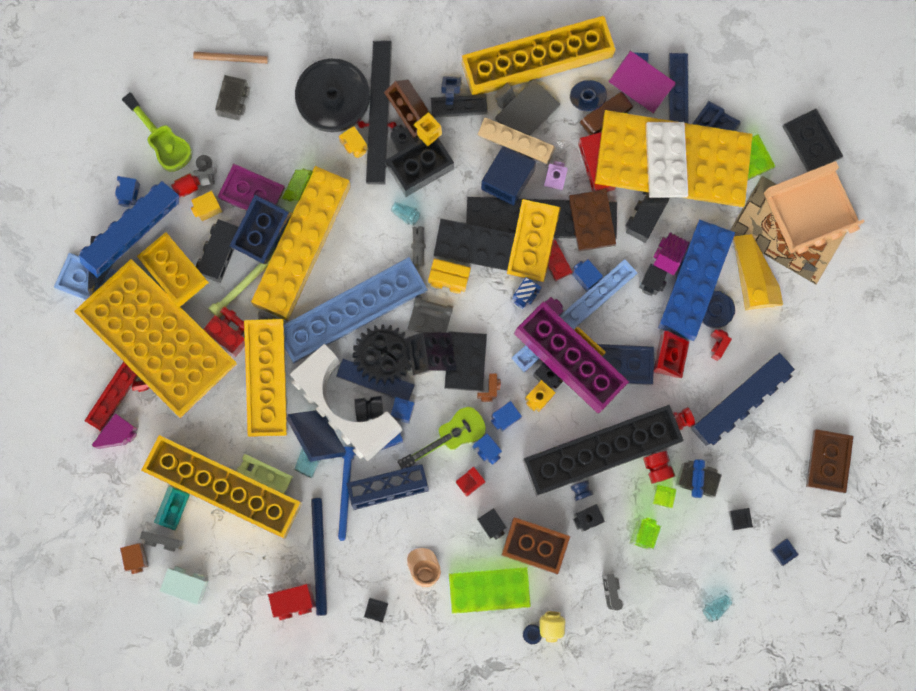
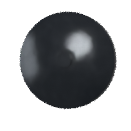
M335 58L323 59L307 67L300 75L295 87V102L300 115L310 126L324 132H340L353 127L363 118L369 106L370 90L364 74L352 63Z

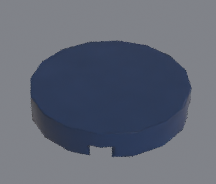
M713 291L702 323L710 328L718 329L729 324L735 315L733 299L722 291Z

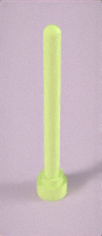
M260 263L221 302L213 303L208 308L210 312L220 319L223 316L220 313L221 309L230 304L267 268L268 264Z

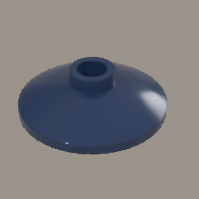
M594 80L581 81L574 85L570 91L572 105L582 111L596 110L607 99L605 87Z

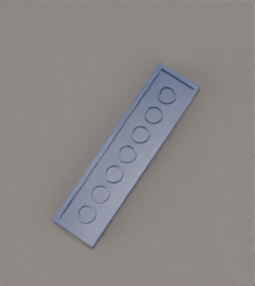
M410 257L284 324L285 349L293 364L313 354L323 344L327 346L427 292L428 289Z

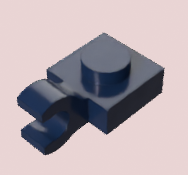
M443 76L441 93H445L446 104H454V94H460L462 77Z

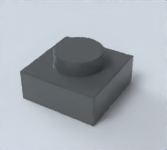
M507 83L494 95L498 107L502 110L516 97L513 88Z

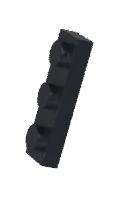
M486 94L454 96V104H446V97L431 98L432 116L438 118L488 114Z

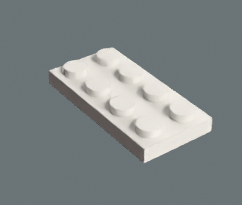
M647 122L646 146L649 197H687L688 180L684 122Z

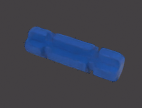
M696 459L693 466L695 468L692 480L694 489H692L691 496L693 498H702L705 460Z

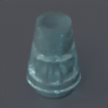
M395 202L391 208V212L407 225H415L420 217V212L417 211V208Z
M724 595L706 604L702 611L710 622L718 621L733 603L727 595Z

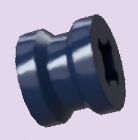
M588 480L570 486L571 490L575 493V501L594 495L593 491L589 489L590 483Z

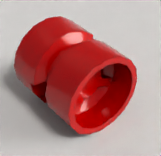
M667 450L643 458L646 469H650L648 476L651 484L676 477L673 467L668 465L670 458Z

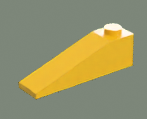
M753 235L734 236L733 243L745 311L782 306L780 286Z

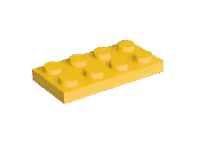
M522 199L507 274L545 282L561 207Z
M167 232L137 255L138 259L178 307L182 306L209 283Z

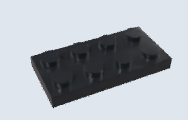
M441 218L433 256L507 271L515 233Z

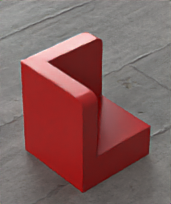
M473 466L456 481V484L465 496L468 497L485 484L486 481Z

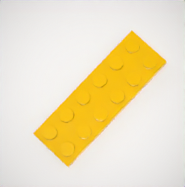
M284 319L244 320L248 437L287 436Z

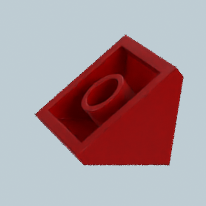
M664 331L659 340L654 373L682 378L690 342L669 331Z

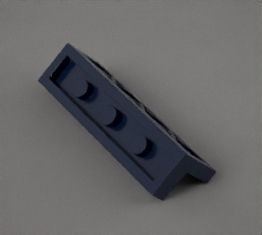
M423 464L347 483L353 510L429 492ZM420 470L422 480L413 481L409 479L412 472ZM395 476L403 479L398 486L390 484L391 479ZM375 481L384 483L382 489L378 491L370 487ZM360 485L365 488L362 495H353L352 487Z

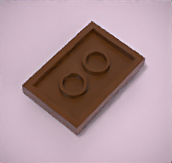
M600 190L569 195L578 252L616 246L607 191Z
M818 429L813 430L806 487L847 493L854 436Z

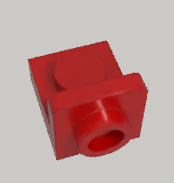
M715 329L710 335L718 340L711 349L713 352L711 358L716 361L721 359L732 338L728 337L729 334L721 329Z

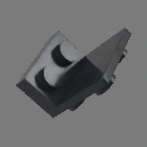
M422 332L407 337L413 375H421L431 371L456 370L452 339L449 332Z

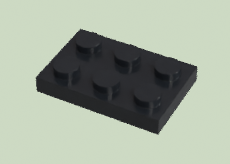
M817 109L783 124L782 127L807 172L835 162L843 157Z
M449 331L452 339L456 370L446 371L444 389L483 392L487 334Z

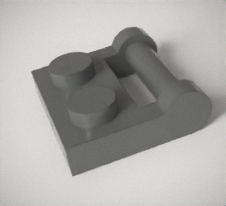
M417 296L408 329L419 333L447 332L454 306H444L423 300V297ZM424 307L445 313V317L443 319L419 312V309Z
M614 574L602 575L607 607L610 610H621L623 608V601L618 599L617 590L620 589L618 577L615 578Z

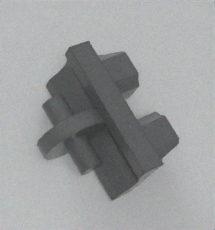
M201 155L197 158L196 167L199 170H194V176H199L201 186L215 184L213 173H217V168H211L213 162L207 155Z

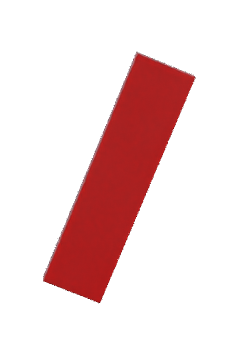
M124 361L84 420L100 431L105 428L138 377Z

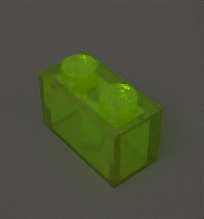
M647 517L637 521L630 544L647 550L654 549L661 526L657 525L656 520Z

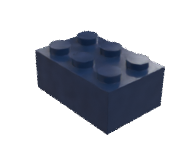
M254 195L230 247L262 264H268L291 218L292 212L260 195Z

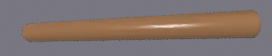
M209 52L193 53L194 59L268 64V56Z

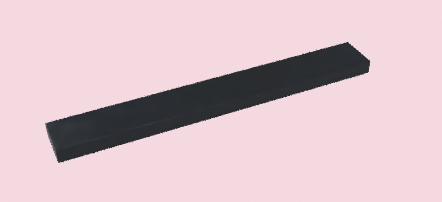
M373 41L366 184H386L389 99L384 92L390 87L391 41Z

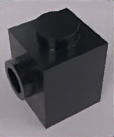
M650 264L639 288L643 289V293L650 296L653 294L657 295L659 291L663 292L667 283L664 279L668 272Z
M544 362L533 374L534 378L539 382L542 380L551 389H557L563 382Z
M597 504L575 513V518L573 519L577 530L581 529L582 532L605 522Z

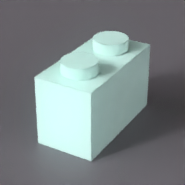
M177 566L174 569L168 568L160 592L194 604H200L208 581L204 580L205 576L194 572L191 576L185 573L186 569Z

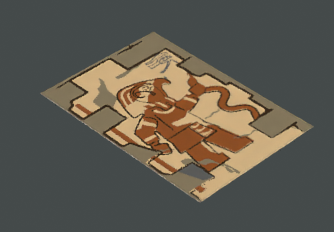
M762 176L730 231L735 232L734 236L752 234L762 254L817 285L847 232L842 233L843 236L836 240H832V238L827 239L826 243L821 246L815 247V245H812L808 251L801 254L798 251L791 254L764 195V192L769 187L777 184Z

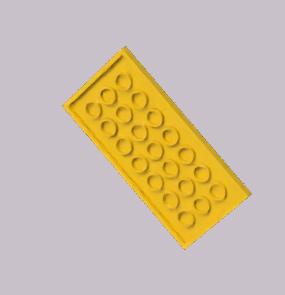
M605 110L595 184L649 192L646 123L676 121ZM684 123L688 196L681 198L744 207L753 134Z
M132 259L123 265L74 311L179 418L190 410L237 365L236 361L181 307H178L169 295Z

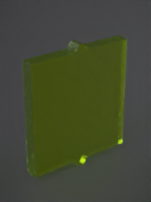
M304 168L302 170H295L282 199L289 202L300 201L313 171Z

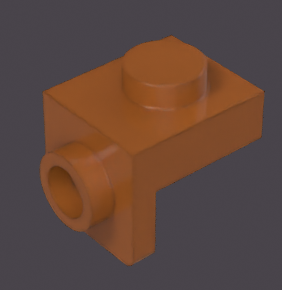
M489 373L488 393H477V399H481V402H493V399L497 398V390L501 389V379H497V374Z

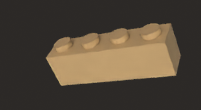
M484 118L477 134L483 139L512 149L524 156H529L546 165H549L555 151V146L488 118Z

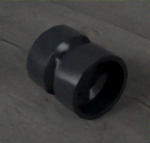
M382 396L371 397L370 400L366 398L354 399L357 422L373 420L384 414Z

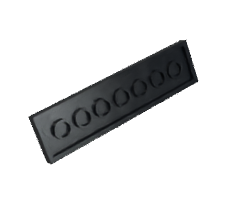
M467 197L466 223L515 233L522 199L519 198L516 204L512 205L499 198ZM525 199L561 207L554 238L576 239L569 200ZM608 201L616 240L617 202Z

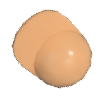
M417 548L408 554L407 564L415 583L422 587H431L436 584L441 570L435 554L426 548Z

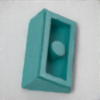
M168 486L154 523L176 531L190 494Z

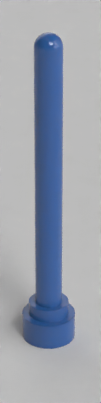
M344 447L346 454L342 457L344 465L338 533L340 541L346 539L349 503L347 483L350 482L352 459L356 456L353 451L355 447Z

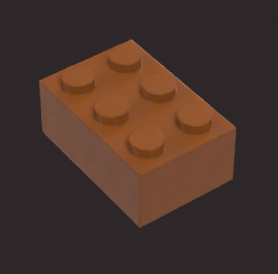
M514 517L501 556L553 574H559L570 536Z

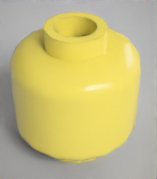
M556 611L545 612V615L540 617V635L546 638L547 642H557L565 634V618Z

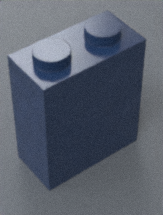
M502 146L482 179L481 190L515 205L535 171L536 161L529 156H523L512 149Z

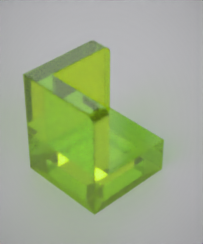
M658 484L655 485L652 504L672 509L677 489Z

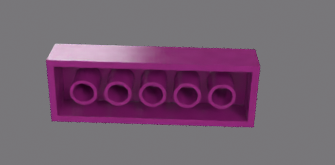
M544 301L514 332L517 338L598 414L629 383Z

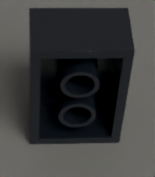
M439 138L429 146L422 140H419L386 159V166L405 197L454 170V162Z

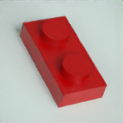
M553 240L548 269L555 282L571 275L573 272L556 240Z

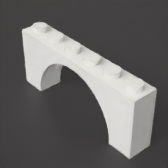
M323 344L290 373V376L294 379L291 383L298 390L301 388L304 390L305 394L303 396L310 404L314 402L318 406L316 410L322 417L327 416L330 419L328 424L335 431L338 429L341 431L342 435L340 437L347 445L351 443L355 447L354 453L360 459L364 457L369 461L402 431V428L388 412L370 421L350 422L341 419L331 411L326 396L327 384L333 370L341 362Z

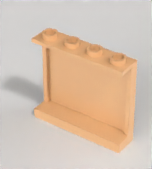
M836 161L769 187L764 192L791 254L797 251L799 254L806 252L812 245H815V247L821 246L829 238L836 240L842 237L844 232L849 231V234L859 230V226L865 222L864 219L859 221L836 173V170L839 168Z

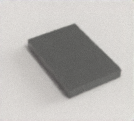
M533 79L495 117V120L502 125L530 136L560 106V103Z

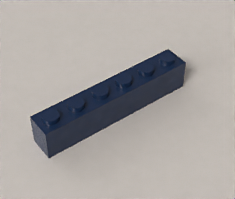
M779 352L696 423L691 430L705 446L710 443L715 445L722 439L720 435L724 431L729 433L736 427L734 423L738 419L742 421L750 414L749 409L753 406L757 408L764 402L762 399L767 394L771 396L779 389L777 385L780 382L785 384L793 377L791 373L795 369Z

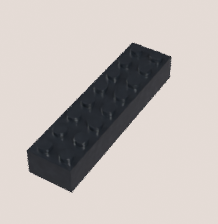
M669 404L531 455L522 461L537 497L677 445L684 440Z

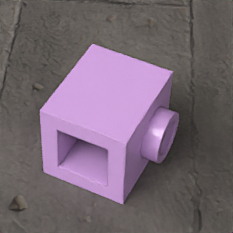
M554 161L553 164H549L544 186L563 190L568 168L564 167L565 163Z

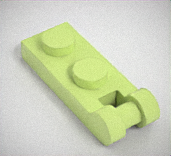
M246 454L243 455L242 464L240 467H237L236 472L280 493H286L293 476ZM250 463L255 465L252 472L247 470Z

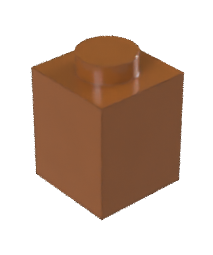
M138 543L120 548L124 570L126 572L131 571V574L144 572L143 568L148 567L144 544Z

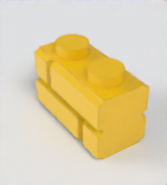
M434 258L428 283L433 288L442 289V287L450 288V292L460 294L461 291H466L471 267Z

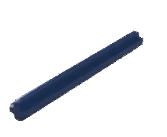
M312 498L316 615L325 616L327 615L322 499Z

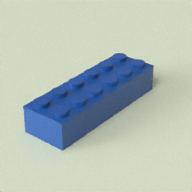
M699 219L659 323V329L669 331L691 341L696 339L735 232Z

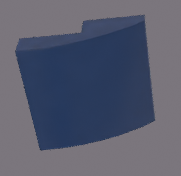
M708 101L692 124L736 131L741 122L726 114L723 108Z

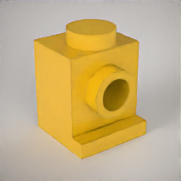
M429 112L414 124L419 138L427 146L442 135L441 125Z
M355 126L339 135L340 143L343 144L349 154L352 153L354 157L360 158L366 153L367 144Z

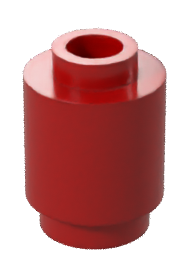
M188 173L171 184L173 191L179 197H185L199 190L200 181L197 176H192L191 173Z

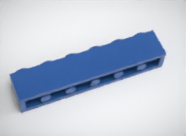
M163 181L158 185L152 186L145 197H140L136 201L135 206L125 210L117 222L113 221L107 231L97 235L90 246H85L80 251V263L98 278L179 204V195Z

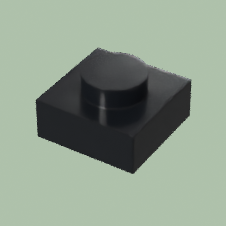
M749 508L729 511L732 531L753 527Z
M369 598L364 617L383 623L389 603Z

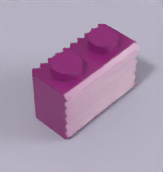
M670 232L667 238L663 237L653 256L656 259L653 265L674 275L690 242Z

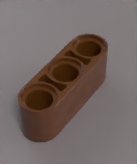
M620 92L606 101L601 107L585 116L580 121V124L588 135L600 133L602 131L605 110L628 113L634 106L624 93Z

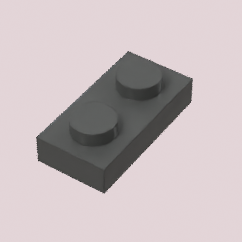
M144 531L141 532L140 539L145 540L144 544L156 547L158 543L164 545L163 549L174 552L176 548L182 549L184 542Z

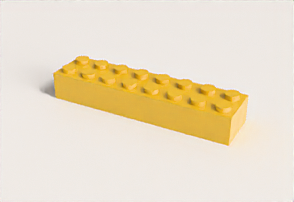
M600 16L462 55L461 64L471 95H479L499 90L506 83L514 86L532 81L533 79H539L613 58L615 46L605 17Z
M317 166L314 167L251 300L254 307L289 321L351 188L350 180Z
M160 435L141 471L284 539H286L303 504Z

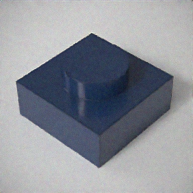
M788 538L770 549L781 566L786 565L799 555Z

